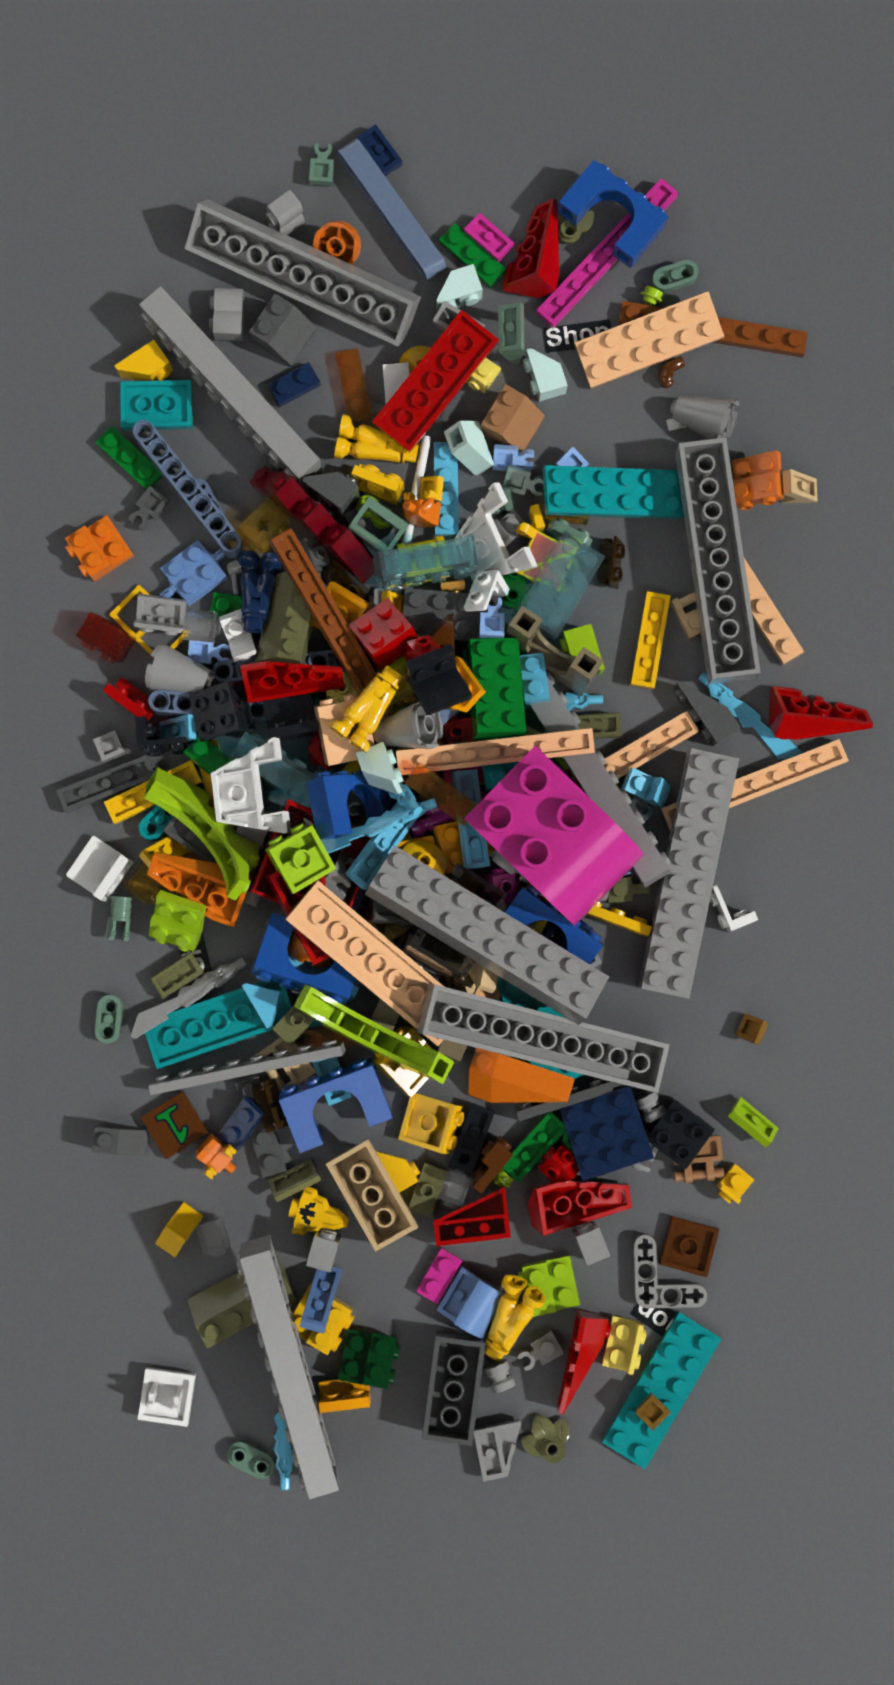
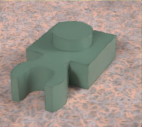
M319 143L315 144L316 158L310 159L309 185L333 186L334 160L330 159L332 156L331 144H328V149L325 152L319 151Z
M508 464L502 489L510 486L512 492L525 495L526 489H529L532 494L542 496V490L537 489L535 485L537 483L543 484V476L532 478L530 477L531 470Z

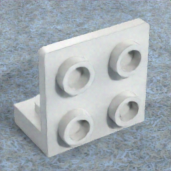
M92 836L66 876L93 893L101 901L107 902L134 862L97 837Z

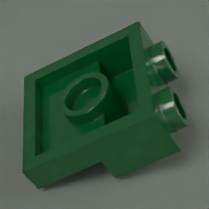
M348 1329L338 1380L387 1390L388 1384L393 1385L396 1370L391 1369L393 1359H398L401 1344L396 1343V1337Z

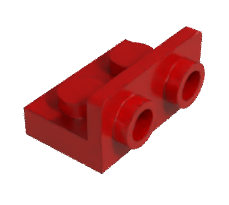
M121 677L114 687L108 683L103 689V692L135 717L145 716L150 720L154 712L148 701L149 696L125 678ZM155 701L154 706L159 708V704Z

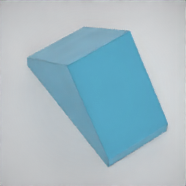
M245 983L242 985L244 991L267 1029L271 1028L274 1025L282 992Z

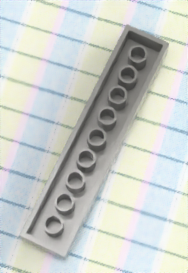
M209 199L197 203L185 245L186 250L395 346H399L406 340L421 296Z
M161 286L139 304L142 311L140 316L145 322L146 329L153 336L155 334L158 335L161 339V345L168 353L173 351L178 364L184 370L186 368L192 373L191 377L198 386H205L210 399L215 404L219 402L222 405V411L231 421L233 419L239 424L238 428L246 438L251 436L255 441L254 446L262 455L266 453L271 459L269 462L276 471L282 470L292 476L303 490L302 480L304 477L323 474L319 457Z
M727 438L678 443L675 457L708 685L756 679L761 671Z
M693 748L687 751L666 855L671 862L668 866L670 873L660 879L651 921L652 929L647 940L638 988L690 998L739 758Z
M395 845L365 893L368 897L578 1025L587 1018L609 979L608 975Z
M430 983L428 984L417 1032L420 1034L656 1093L659 1092L670 1046L662 1042L583 1022L578 1025L568 1018Z
M267 1235L243 1242L240 1245V1252L237 1253L238 1260L236 1264L239 1275H244L245 1285H243L246 1299H251V1317L253 1323L258 1325L259 1333H257L259 1345L265 1350L266 1357H264L266 1369L272 1375L273 1381H271L274 1396H278L279 1399L278 1409L281 1420H285V1434L288 1444L292 1443V1458L295 1468H299L302 1491L307 1490L309 1499L339 1491L337 1466L323 1417L319 1412V1403L271 1236Z

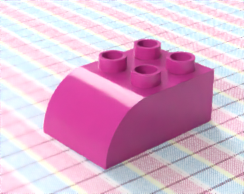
M536 746L464 818L574 926L644 856V853L634 841Z

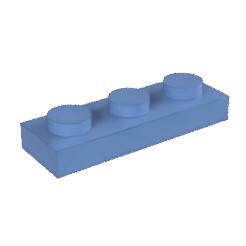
M332 1267L331 1272L316 1269L299 1327L324 1334L342 1269Z

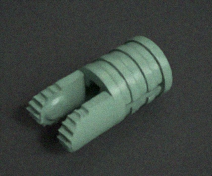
M110 896L111 908L108 919L107 940H114L116 921H123L121 937L123 941H129L131 901L133 898Z

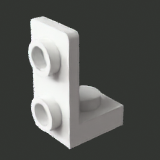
M498 570L477 571L464 605L466 612L485 611L492 595L501 597L508 595L510 588Z
M241 609L219 617L234 662L248 660L257 653L251 633L243 630L244 623L241 621Z
M717 884L713 885L710 902L719 911L720 915L717 918L722 929L726 928L727 932H730L758 920L755 911L748 913L746 909L733 914L734 919L732 920Z

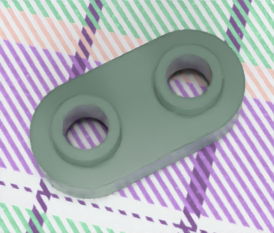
M682 260L660 267L653 274L652 286L663 293L690 286L697 279L698 267L691 260ZM682 273H688L689 277H683ZM660 280H666L667 284H661Z
M561 518L550 520L546 527V531L554 537L582 550H589L593 542L589 532L581 528L576 530Z
M105 995L97 1004L95 1036L98 1041L104 1044L116 1042L121 1035L123 1002L118 996ZM111 1002L115 1004V1010L112 1012L107 1009L108 1004ZM107 1027H111L113 1030L111 1036L105 1034Z
M245 1440L233 1442L228 1449L227 1459L232 1466L258 1479H266L272 1475L275 1469V1459L269 1452ZM237 1451L243 1452L244 1458L238 1459L235 1453ZM262 1462L266 1464L267 1468L260 1470L257 1465Z

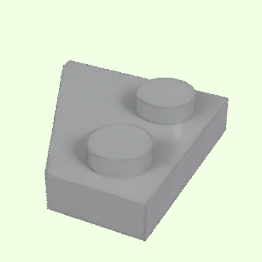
M520 1419L474 1428V1438L483 1482L508 1477L518 1433L521 1428Z

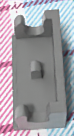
M345 847L342 848L333 861L336 869L325 875V886L341 900L345 898L352 881L345 874L348 870L346 864H352L356 859L347 852Z

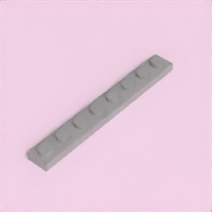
M336 1039L322 1042V1046L313 1048L312 1044L298 1047V1051L289 1053L288 1049L274 1052V1056L265 1058L264 1054L250 1057V1061L241 1063L240 1059L226 1062V1066L217 1068V1064L202 1067L203 1071L193 1072V1069L179 1072V1076L160 1075L155 1077V1081L148 1087L150 1095L343 1056L346 1050L344 1041L337 1043Z

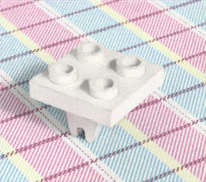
M146 1367L138 1420L187 1427L189 1425L196 1374Z

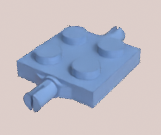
M197 540L160 568L168 578L170 586L158 594L162 597L170 598L176 593L184 600H187V604L190 607L228 579L219 565V561L225 555L220 549L212 554Z

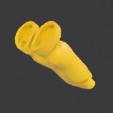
M343 414L334 458L342 459L350 454L355 459L382 460L405 464V461L416 463L419 444L408 453L381 430L364 424L354 427L351 417ZM346 439L356 440L357 442L351 443Z
M386 665L382 673H377L361 694L345 709L343 720H332L328 727L338 736L346 739L353 726L359 723L357 730L348 739V743L367 753L370 749L367 736L373 734L378 728L383 714L393 699L396 690L399 688L397 684L403 676Z
M505 1275L501 1282L502 1288L507 1293H504L498 1302L496 1313L485 1341L487 1346L484 1353L497 1362H501L503 1356L509 1354L510 1349L522 1330L532 1319L534 1309L541 1308L546 1300L544 1293L534 1285L529 1286L525 1290L528 1284L527 1280L516 1275ZM525 1290V1292H524V1294H523V1298H522L523 1301H522V1303H519V1298H520L521 1294L523 1293V1291Z

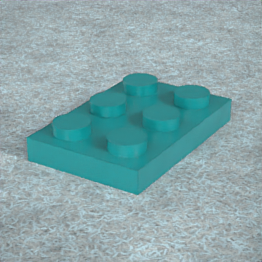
M192 380L120 381L121 429L133 430L134 425L140 420L149 421L156 430L193 429Z

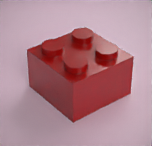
M386 598L348 625L359 645L380 671L384 670L386 665L389 666L404 656V653L407 652V641L418 638L412 625L389 598Z

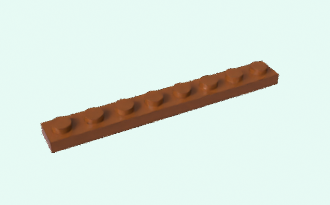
M623 301L618 326L664 308ZM718 317L724 338L712 343L801 358L804 356L808 332Z
M290 528L271 539L269 543L356 692L360 695L377 674L295 533Z

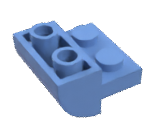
M461 1267L436 1311L453 1321L456 1326L478 1338H483L494 1319L498 1302L504 1292L488 1281H484L465 1267Z

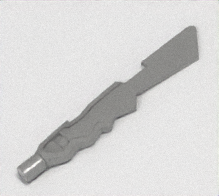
M243 958L238 959L232 964L220 965L215 971L206 972L201 978H196L191 986L180 988L178 997L138 1013L131 1038H138L169 1019L167 1016L169 1013L181 1006L187 1008L205 996L214 987L218 988L234 977L237 971L247 966Z

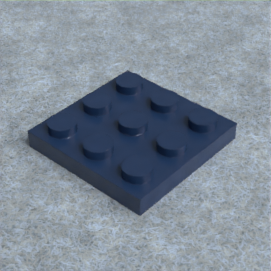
M630 1086L560 1108L582 1181L654 1159Z

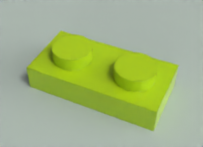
M742 1097L734 1103L728 1114L730 1119L765 1148L772 1143L779 1130L776 1125Z

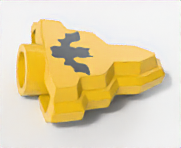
M310 1186L303 1189L300 1199L293 1197L288 1217L294 1218L292 1234L303 1236L307 1232L316 1233L323 1228L331 1230L345 1228L349 1221L347 1215L340 1209L330 1206L327 1198L318 1195L317 1189Z

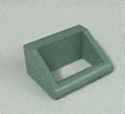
M521 302L498 306L499 353L512 364H519L524 354V305Z
M369 496L347 529L385 556H388L409 524ZM367 509L398 531L389 546L357 524Z

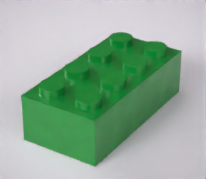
M518 638L470 639L466 647L467 666L486 691L470 709L473 741L523 736L526 733Z

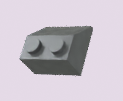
M274 294L250 329L249 334L253 344L292 367L316 331V327L295 305Z
M340 472L306 476L302 480L305 493L335 513L334 516L344 522L343 515L349 510H353L360 499L358 482L348 474L344 476Z

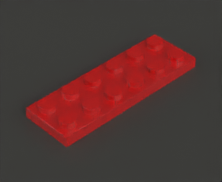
M461 309L375 417L372 424L410 453L497 345L499 339Z

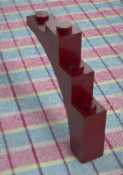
M267 466L255 472L253 478L249 481L251 486L296 520L362 584L380 568L349 529L338 524L320 502L312 499L305 493L292 476L283 471L278 473Z

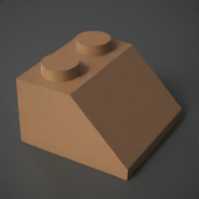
M505 384L481 423L483 435L500 445L518 446V452H522L527 448L545 415L526 395Z

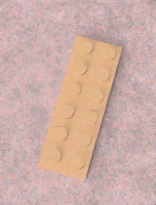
M708 291L577 341L574 345L589 387L592 389L723 339L724 334Z

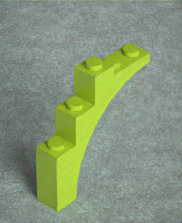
M157 767L146 784L144 798L180 820L205 844L222 871L226 883L227 897L236 901L240 894L246 893L250 886L251 868H256L260 861V855H258L259 844L236 834L233 825L216 822L215 809L210 807L211 804L208 802L209 792Z
M305 984L293 1006L322 1023L321 1025L336 1034L355 1041L368 1050L394 1061L405 1069L438 1083L444 1084L454 1064V1061L440 1052L410 1040L358 1014L309 985Z

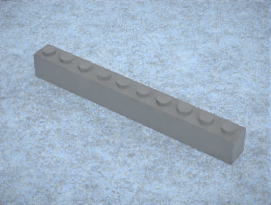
M546 672L550 701L529 704L546 733L580 729L578 726L581 723L574 710L569 712L565 706L568 704L566 697L562 691L556 692L553 687L556 682L550 672ZM598 750L595 753L562 756L584 793L644 853V856L632 867L644 888L669 874L670 869L668 866L671 864L669 858L664 851L659 853L655 847L658 844L655 836L651 831L647 833L643 828L642 824L645 821L638 810L632 811L629 806L632 803L630 797L625 790L620 792L616 786L619 781L612 770L608 772L603 764L606 763V760L601 752Z

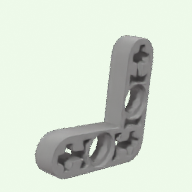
M639 1234L635 1237L633 1241L634 1297L641 1307L692 1308L701 1307L705 1304L707 1292L698 1283H657L656 1242L648 1234ZM643 1239H646L651 1244V1247L646 1249L647 1257L652 1256V1260H638V1256L643 1257V1250L638 1247V1244H641ZM642 1264H649L652 1267V1273L649 1277L644 1278L639 1275L638 1270ZM639 1281L644 1283L653 1281V1285L647 1284V1290L652 1294V1297L648 1298L646 1303L642 1298H639L640 1294H644L643 1284L638 1286ZM681 1288H685V1294H691L697 1288V1291L702 1293V1296L697 1297L695 1302L692 1297H684L685 1302H682ZM675 1289L677 1291V1299L674 1302L665 1301L664 1293L666 1290Z

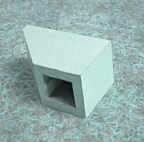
M474 264L450 272L436 300L437 312L444 301L457 308L463 305H474L482 299L483 289Z
M532 348L526 349L523 365L525 372H530L532 378L530 388L533 395L537 394L539 402L566 394L568 385L561 363Z
M459 421L444 431L451 453L474 475H479L494 465L479 421Z
M381 742L371 746L367 753L363 751L356 752L361 770L370 786L396 794L403 793L400 783L404 780L399 768L394 769L393 764L397 763L392 749L387 751L384 743Z

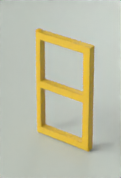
M137 585L109 615L151 655L153 650L141 639L146 632L139 630L135 634L117 616L140 592L150 595L144 588ZM184 629L182 631L183 634L170 647L176 649L190 636V633Z

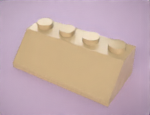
M369 1139L353 1146L326 1163L375 1252L419 1227Z

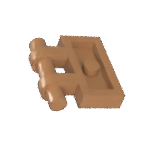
M710 1136L691 1162H705V1169L692 1170L690 1163L687 1169L683 1168V1171L674 1172V1181L692 1183L693 1180L706 1179V1181H714L715 1178L724 1177L723 1167L714 1168L713 1161H723L721 1136Z

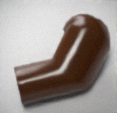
M681 356L661 366L658 381L661 382L663 388L671 387L674 383L672 379L674 372L685 367V362Z

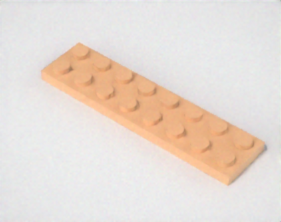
M317 880L285 920L417 1029L428 984L443 985ZM424 1035L436 1046H439L444 1040Z

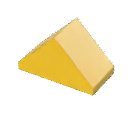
M183 1202L167 1223L155 1244L173 1257H176L204 1215Z

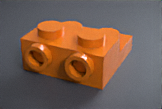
M775 450L732 460L736 507L740 510H750L754 508L753 505H773L776 503V500L784 499L781 455L779 451Z
M107 515L88 528L83 526L65 538L68 542L65 548L72 558L78 557L81 562L78 567L85 578L90 576L94 582L134 557Z

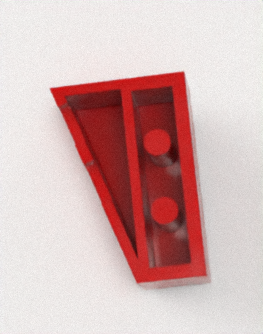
M505 1187L434 1220L436 1247L511 1238Z

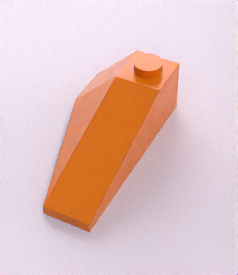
M154 853L147 875L168 890L176 891L186 899L206 905L205 916L211 920L234 928L248 890L244 894L241 893L236 901L228 898L226 883L217 863ZM249 873L250 881H252L254 875L252 873Z
M476 1048L469 1068L468 1095L490 1103L568 1102L575 1078L496 1052Z

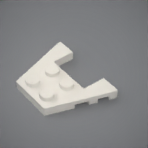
M492 483L488 488L490 491L487 496L480 500L474 515L469 516L454 538L472 581H474L477 571L498 570L501 575H507L538 566L529 547H522L509 556L491 514L508 502L500 483Z
M274 737L269 739L266 744L255 747L249 751L250 753L240 759L236 758L211 773L216 822L291 834L288 811L264 814L259 773L260 764L282 760L280 738Z

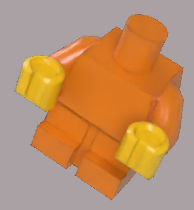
M425 490L424 497L427 500H415L416 496L413 493L405 492L403 494L405 501L402 505L405 513L404 517L412 525L419 528L439 526L441 503L438 501L434 502L436 492Z
M212 1133L195 1150L196 1158L206 1165L204 1174L210 1180L213 1179L214 1175L216 1176L217 1172L220 1173L223 1169L229 1174L236 1169L231 1160L237 1150L231 1144L224 1145Z

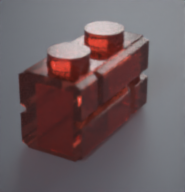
M94 612L88 614L76 636L82 640L80 643L82 646L91 651L97 649L102 652L100 657L112 664L114 661L122 663L136 641L134 636Z

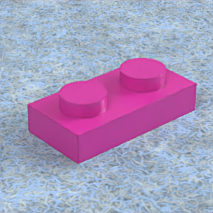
M481 213L464 228V232L498 262L514 247V242Z
M441 1247L416 1292L438 1305L463 1260Z

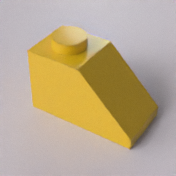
M155 340L150 341L114 365L121 378L136 381H163L173 371L169 360Z
M375 1149L399 1193L419 1181L417 1175L420 1174V1171L414 1161L409 1163L406 1157Z

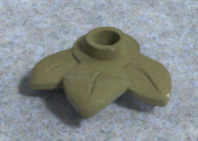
M588 211L576 227L558 213L559 239L567 244L575 243L580 238L581 233L589 231L593 226L595 219L594 211ZM567 230H570L573 232V234L567 235L565 232Z
M536 1414L532 1421V1434L521 1437V1444L531 1456H542L549 1463H558L566 1454L565 1442L570 1435L569 1426L564 1418L557 1420L553 1424L547 1417ZM551 1445L557 1447V1454L551 1455L549 1453Z

